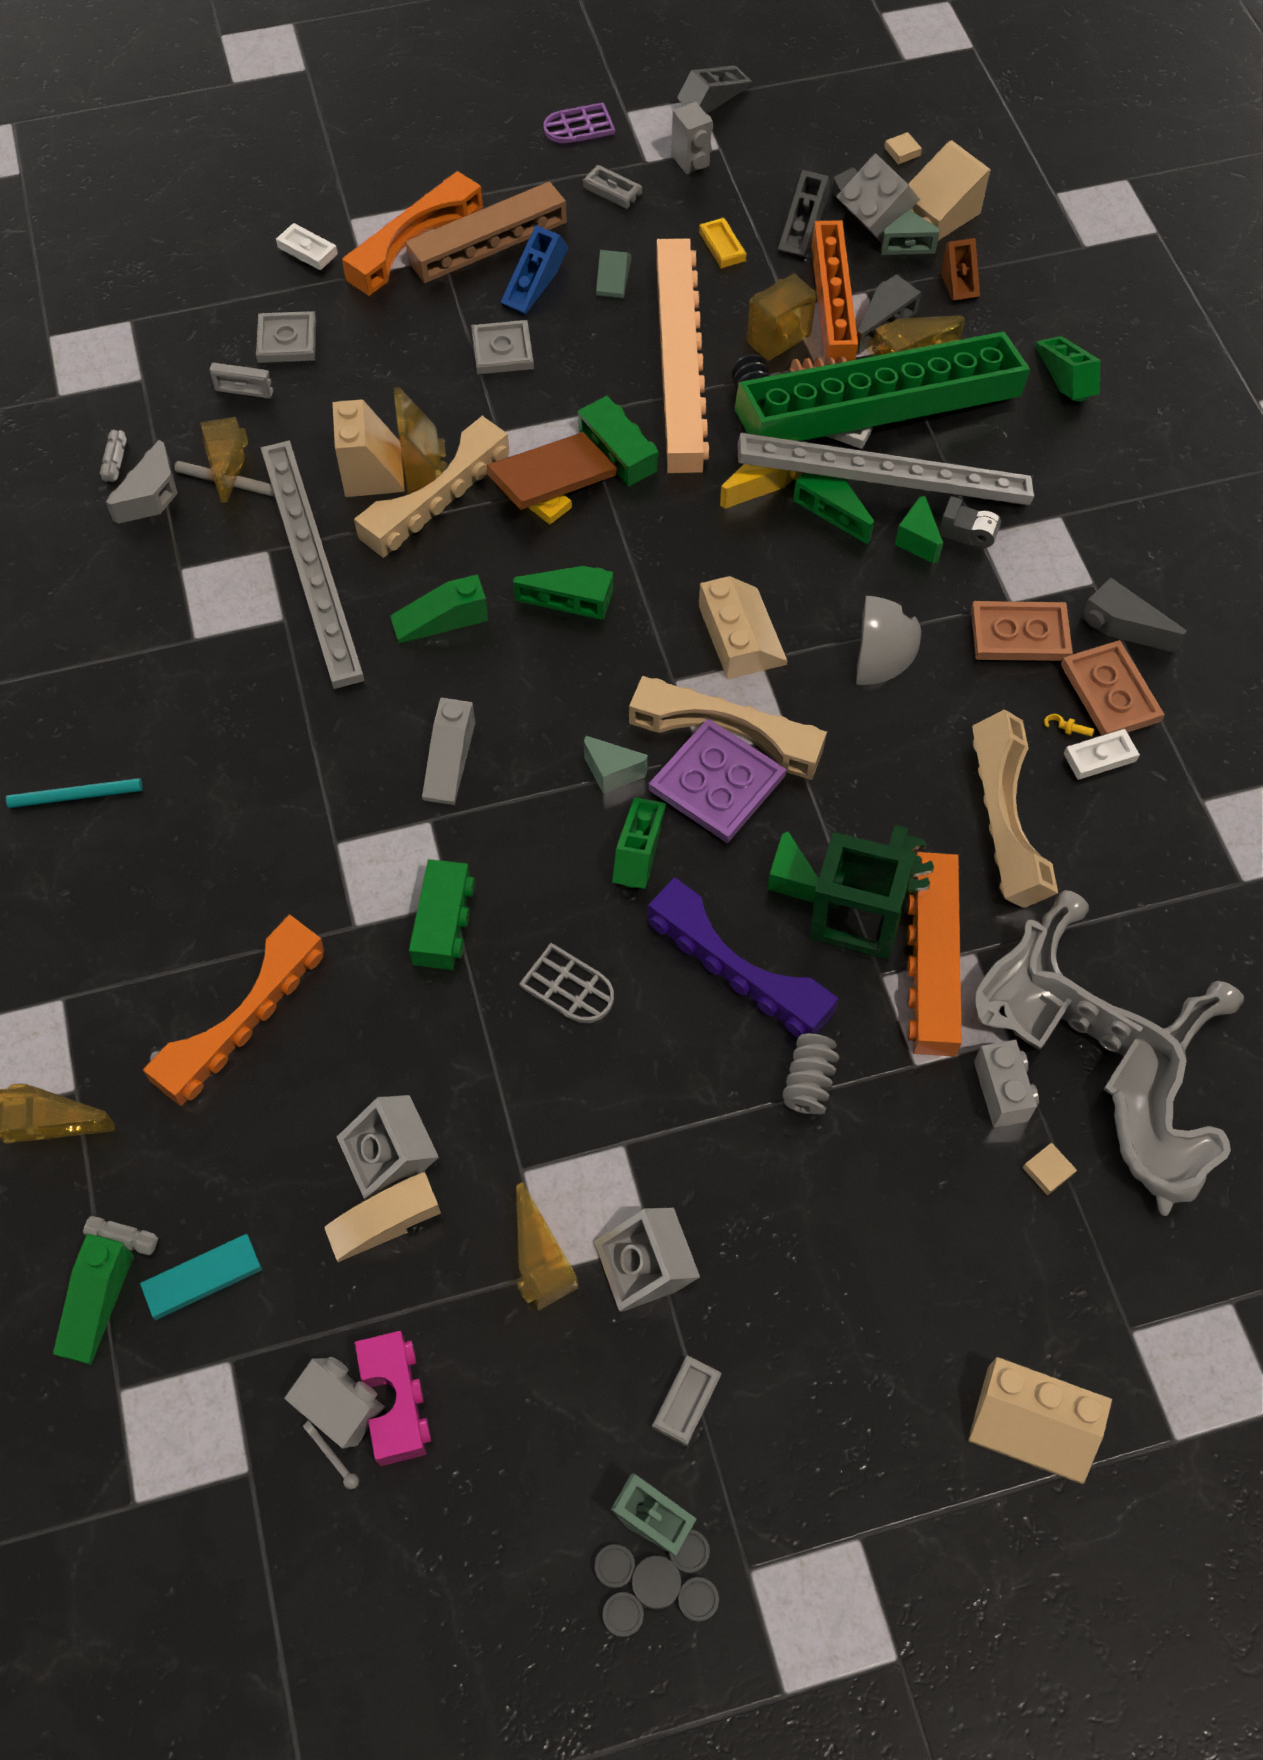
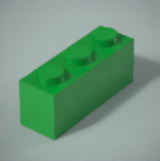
M605 396L578 410L579 432H583L618 467L616 474L627 487L657 472V458L659 457L657 447L642 435L636 423H632L625 416L620 405H615L608 396Z
M427 860L409 948L414 966L454 970L455 959L462 957L464 939L460 938L462 927L467 928L469 921V907H466L467 897H473L475 889V877H470L467 863Z

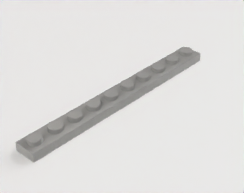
M740 433L738 440V463L977 497L1014 504L1030 505L1034 498L1032 479L1029 475Z
M290 440L261 447L333 689L363 682L362 669Z

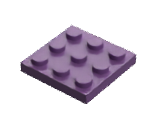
M707 718L651 780L649 791L728 843L786 776L787 769Z

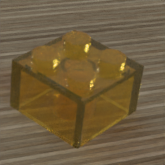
M793 273L785 279L779 280L766 290L755 294L750 298L746 341L769 361L811 336L817 293Z

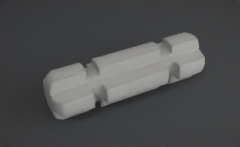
M112 430L108 436L109 442L106 445L103 464L100 470L102 480L105 482H115L118 479V470L120 469L124 453L123 448L127 440L125 433L121 430Z
M90 1216L87 1219L83 1229L85 1235L91 1234L122 1242L129 1250L136 1249L137 1252L151 1255L154 1252L158 1241L154 1233L144 1230L140 1232L137 1231V1228L113 1221L106 1222L104 1219Z

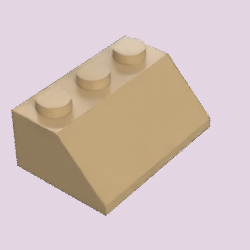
M731 576L700 583L699 608L727 680L787 665L786 656L758 588Z
M996 1357L987 1369L968 1442L1083 1484L1103 1439L1112 1399Z

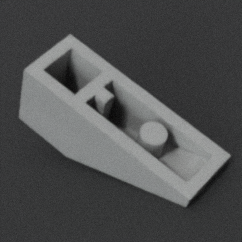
M440 698L433 724L422 800L455 805L475 727L472 702Z

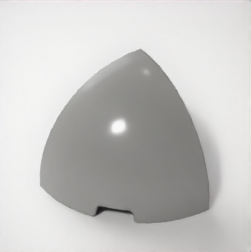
M866 596L862 614L861 647L857 662L856 685L876 684L890 680L906 670L915 659L920 647L921 627L916 617L909 618L903 614L901 605L884 598Z

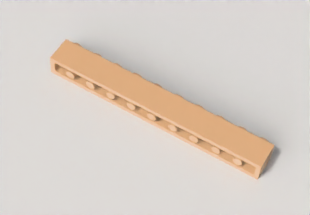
M657 239L656 263L667 473H702L703 460H709V442H703V438L707 437V419H702L701 416L706 415V397H700V393H704L705 382L704 375H699V372L703 371V354H697V350L702 348L701 332H696V329H700V311H695V309L699 308V291H693V288H697L698 284L697 270L692 271V268H696V250L691 251L690 239Z

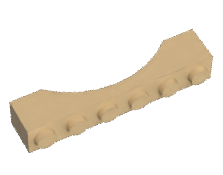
M481 416L461 433L460 445L456 456L448 468L436 480L409 495L391 500L376 501L357 516L354 521L358 539L383 558L391 551L397 550L403 541L413 533L420 531L425 523L435 515H439L454 499L461 497L477 480L483 479L487 474V464L507 458L509 455L508 434L484 416Z
M642 676L629 705V724L661 733L676 728L700 727L709 718L727 731L739 735L760 747L773 761L786 768L787 773L810 780L813 779L824 749L826 731L819 730L813 725H803L790 721L783 716L763 713L750 706H740L727 702L721 697L704 695L691 688L671 685L658 678L652 679Z
M1004 709L972 726L974 733L973 746L978 754L980 765L978 773L983 781L985 791L983 800L989 812V831L994 839L996 849L994 858L1000 870L1002 881L1000 889L1006 900L1025 908L1058 894L1053 864L1042 857L1030 845L1022 831L1018 818L1016 803L1017 781L1022 762L1028 751V743L1023 720Z

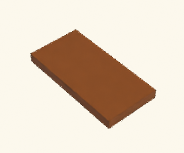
M581 432L487 464L486 473L516 506L522 510L616 476L618 467Z

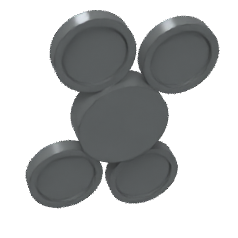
M690 1530L677 1555L669 1553L670 1560L662 1556L648 1557L641 1561L636 1569L634 1557L626 1547L618 1544L604 1547L598 1553L595 1560L597 1578L603 1585L609 1588L623 1587L632 1579L634 1595L627 1592L616 1593L606 1601L603 1608V1621L609 1632L618 1637L633 1635L639 1630L643 1622L644 1611L642 1605L649 1609L660 1610L670 1606L677 1597L681 1612L689 1620L702 1622L711 1618L719 1604V1594L714 1584L708 1579L694 1577L687 1580L681 1587V1576L679 1571L695 1573L706 1565L710 1554L706 1538L698 1531Z

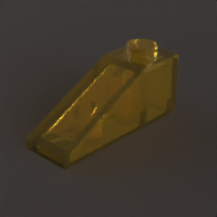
M962 315L897 319L875 330L872 351L878 356L960 340L965 318Z
M236 417L200 422L205 452L221 503L227 502L245 460L243 447L248 446L245 428L239 429Z
M13 1084L8 1089H0V1138L4 1143L115 1131V1123L105 1111L28 1084Z
M522 1182L516 1185L518 1257L520 1277L522 1279L517 1285L527 1303L534 1301L538 1310H541L578 1288V1278Z

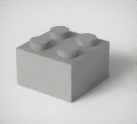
M876 153L836 196L880 242L883 240L884 229L908 209L911 210L920 201L913 189Z

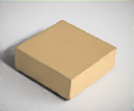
M908 132L886 140L884 147L897 164L921 156L922 150Z
M1052 1143L1023 1166V1169L1047 1196L1077 1171Z

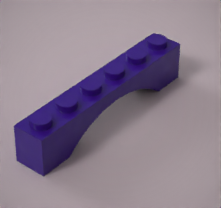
M674 877L648 905V921L656 932L662 935L667 934L676 941L677 946L688 955L693 954L699 958L709 972L714 975L720 974L727 979L737 993L743 996L748 995L757 1002L761 1011L768 1016L774 1015L784 1022L787 1030L794 1036L799 1037L802 1034L808 1033L817 1034L835 1013L839 998L812 978L774 974L755 967L737 956L723 943L712 928L705 913L701 896Z

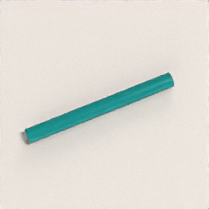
M140 778L13 794L6 796V804L8 808L139 792L142 791V782Z

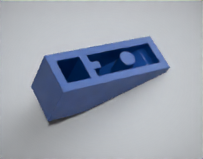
M535 225L500 302L502 305L527 314L557 274L568 250V246L559 234Z

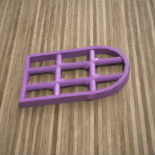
M604 102L554 112L546 117L543 123L544 133L547 138L558 143H572L615 134V128ZM602 109L603 111L600 113L587 115L586 113L588 111ZM578 113L583 114L580 117L570 119L565 118V116ZM603 116L607 120L606 122L596 124L590 123L591 119ZM561 117L559 121L550 122L553 119ZM583 120L586 122L585 126L569 128L568 125ZM562 124L565 126V129L549 132L547 130V127ZM604 126L610 127V129L594 132L595 128ZM584 130H589V131H590V133H586V134H581V135H576V136H573V135H572L574 132H579V131H584ZM568 134L569 137H559L558 135Z

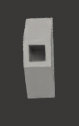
M158 440L145 453L144 458L127 474L126 479L109 495L106 504L113 522L119 524L159 515L178 494L164 442Z

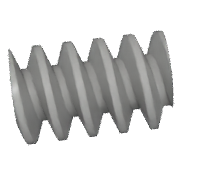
M810 1033L802 1034L797 1039L796 1045L798 1048L794 1050V1061L791 1062L789 1069L791 1074L787 1076V1087L784 1088L782 1095L784 1098L783 1102L787 1107L797 1112L822 1115L825 1114L826 1107L819 1102H825L829 1099V1094L822 1089L832 1087V1080L826 1076L835 1075L836 1068L829 1063H836L839 1060V1055L831 1050L836 1048L837 1044L826 1036Z

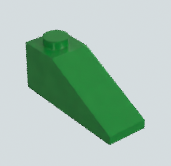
M1063 336L1035 342V347L1060 392L1072 401H1085L1089 396L1100 394V359Z
M804 472L796 480L794 502L862 542L868 544L871 541L874 520L845 478Z
M579 566L518 576L513 581L514 598L518 602L604 620L613 593V572L602 568Z
M478 574L448 581L390 615L398 644L488 621L486 597Z
M634 797L616 848L612 883L622 884L629 888L638 887L646 889L666 803Z
M91 1234L86 1235L72 1270L53 1352L55 1356L88 1365L92 1364L134 1257L133 1253L124 1243Z

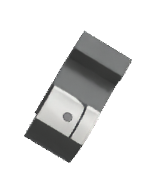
M951 496L943 515L939 531L940 536L983 548L992 546L1001 525L1000 518L990 511L980 512L962 506L961 499Z

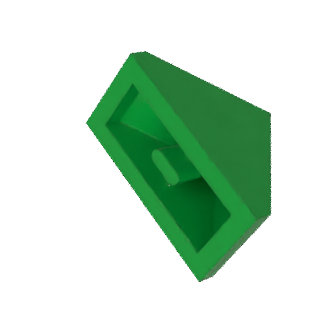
M926 496L918 498L899 525L895 545L931 563L939 562L943 541Z
M785 832L782 834L770 871L767 890L814 902L819 878L790 833Z

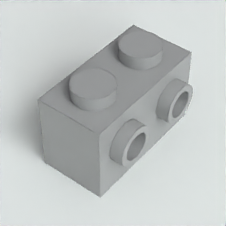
M697 102L672 111L671 155L686 174L708 167L710 164V153L712 152L711 131L713 130V122L708 114L706 115Z
M1016 1040L981 1046L974 1064L993 1128L1028 1122L1039 1104V1096L1035 1085L1030 1084L1026 1073L1028 1072V1060L1025 1052L1019 1050Z
M333 1357L312 1359L284 1399L341 1448L357 1446L370 1428L368 1420L377 1418L385 1406L375 1399L377 1393L372 1387L362 1381L356 1383L346 1374L348 1368L339 1360Z

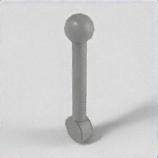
M308 1420L302 1426L344 1478V1486L347 1489L356 1488L359 1484L358 1476L347 1470Z

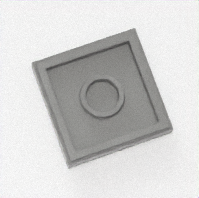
M315 311L258 314L256 348L258 363L315 360Z
M527 320L471 325L477 374L534 369Z

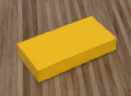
M725 218L699 225V233L720 268L746 261V252Z

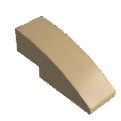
M424 1171L365 1200L330 1222L324 1228L336 1260L340 1262L408 1233L406 1228L441 1214Z

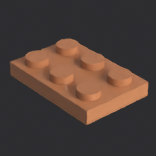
M973 601L971 615L976 660L1062 661L1064 657L1073 654L1066 602Z
M1120 640L1063 658L1061 666L1101 736L1125 729L1128 733L1162 721L1165 714Z

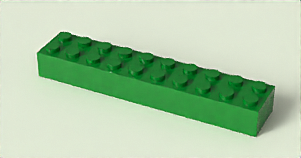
M1003 331L742 381L738 385L735 412L748 434L803 441L1021 397L1030 368Z

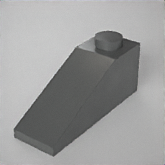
M735 65L691 70L677 99L684 106L697 102L705 113H710L750 87L752 81Z
M802 170L778 251L805 257L813 238L815 221H820L830 191L829 176Z
M896 274L889 280L883 281L877 287L857 331L858 355L917 314L921 292Z
M1112 578L1088 599L1081 617L1091 627L1099 630L1106 636L1174 653L1179 649L1187 633L1186 629Z

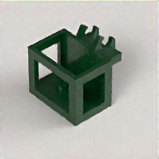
M897 825L894 826L889 846L833 832L815 890L809 939L889 960L907 893L928 890L930 887L928 877L922 880L911 878L933 873V862L922 863V858L917 856L916 852H913L916 849H925L926 841L921 838L908 836V828ZM839 905L884 916L879 941L827 928L832 908L838 909Z

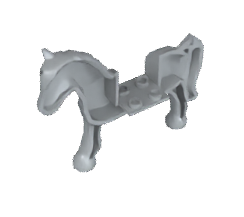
M1064 890L1056 897L1054 906L1043 915L1041 924L1034 920L1026 922L1022 941L1011 952L998 960L983 978L976 990L974 1011L978 1022L993 1028L1010 1029L1016 1036L1036 1049L1041 1050L1062 1018L1074 1030L1080 1033H1087L1097 1039L1105 1049L1123 1055V1058L1103 1089L1112 1095L1115 1104L1114 1118L1117 1137L1120 1142V1153L1128 1164L1133 1177L1141 1181L1150 1193L1156 1196L1160 1214L1167 1216L1173 1203L1190 1202L1196 1199L1206 1181V1175L1227 1159L1231 1151L1228 1137L1222 1129L1211 1126L1190 1131L1173 1129V1100L1183 1082L1187 1062L1185 1051L1192 1038L1205 1022L1212 1017L1235 1013L1244 1002V996L1236 987L1229 983L1213 982L1207 989L1206 995L1187 998L1175 1022L1166 1028H1161L1135 1013L1113 1006L1092 995L1063 976L1057 964V947L1065 929L1070 923L1082 920L1089 911V904L1083 897L1072 891ZM1003 1006L1004 1016L999 1013V1009Z

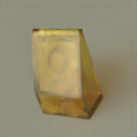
M399 387L394 388L399 440L409 495L436 480L447 469L446 461L440 462V457L446 456L444 438H437L436 426Z

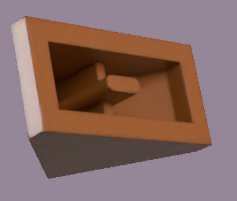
M976 238L952 241L946 244L940 273L951 300L980 296Z

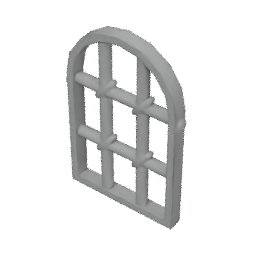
M552 943L549 944L519 984L520 988L564 1014L565 1017L580 1023H593L601 1020L610 1012L614 1003L613 987L603 974ZM551 950L569 960L566 967H560L546 958ZM542 962L560 972L555 981H549L535 972ZM574 964L594 975L590 982H585L569 972ZM531 977L550 987L545 995L526 985ZM564 977L573 980L585 988L579 997L577 995L573 996L558 986ZM598 979L607 985L610 997L593 987ZM553 992H558L574 1003L569 1010H566L548 998ZM588 992L590 994L594 993L608 1002L607 1007L602 1012L583 1002ZM577 1007L579 1009L582 1007L595 1016L580 1017L573 1013Z

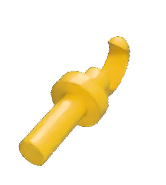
M1050 714L1044 719L1046 727H1049L1048 721H1058L1059 728L1065 729V734L1071 735L1073 731L1092 737L1094 733L1093 728L1075 724V719L1071 718L1066 722L1058 714Z

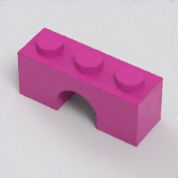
M401 1331L356 1341L355 1347L361 1381L370 1387L386 1385L396 1391V1402L390 1412L384 1416L368 1420L376 1462L379 1466H384L427 1455L425 1443L431 1442V1435L427 1418L420 1419L417 1404L423 1403L424 1399L420 1380L412 1379L410 1365L417 1364L413 1342H405Z

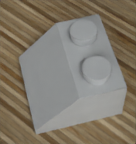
M410 1095L377 1097L337 1136V1140L364 1200L422 1173L439 1158Z
M674 1208L643 1209L594 1241L619 1312L673 1294L700 1278Z

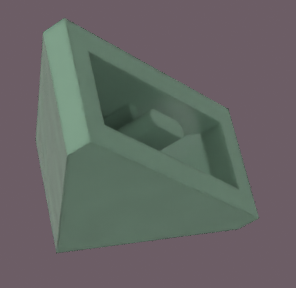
M908 209L884 229L881 255L935 254L940 233L939 228Z
M600 250L596 295L624 298L632 254Z
M589 736L585 737L584 758L603 794L645 778L648 755Z
M633 1473L611 1508V1511L628 1529L673 1555H677L696 1521L695 1517Z

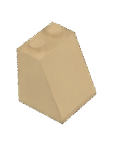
M949 141L908 184L920 199L910 211L939 228V241L981 214L991 169L955 142Z
M364 400L333 402L335 451L345 497L405 492L401 442Z

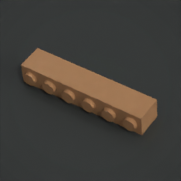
M549 181L406 241L408 263L423 283H427L529 239L535 225L551 230L567 223L566 200Z

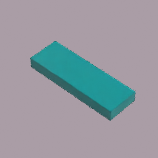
M245 1234L141 1282L140 1285L152 1317L158 1320L262 1271V1267L249 1236Z

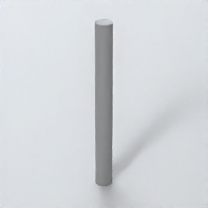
M177 461L175 464L176 473L275 497L272 484L182 461Z

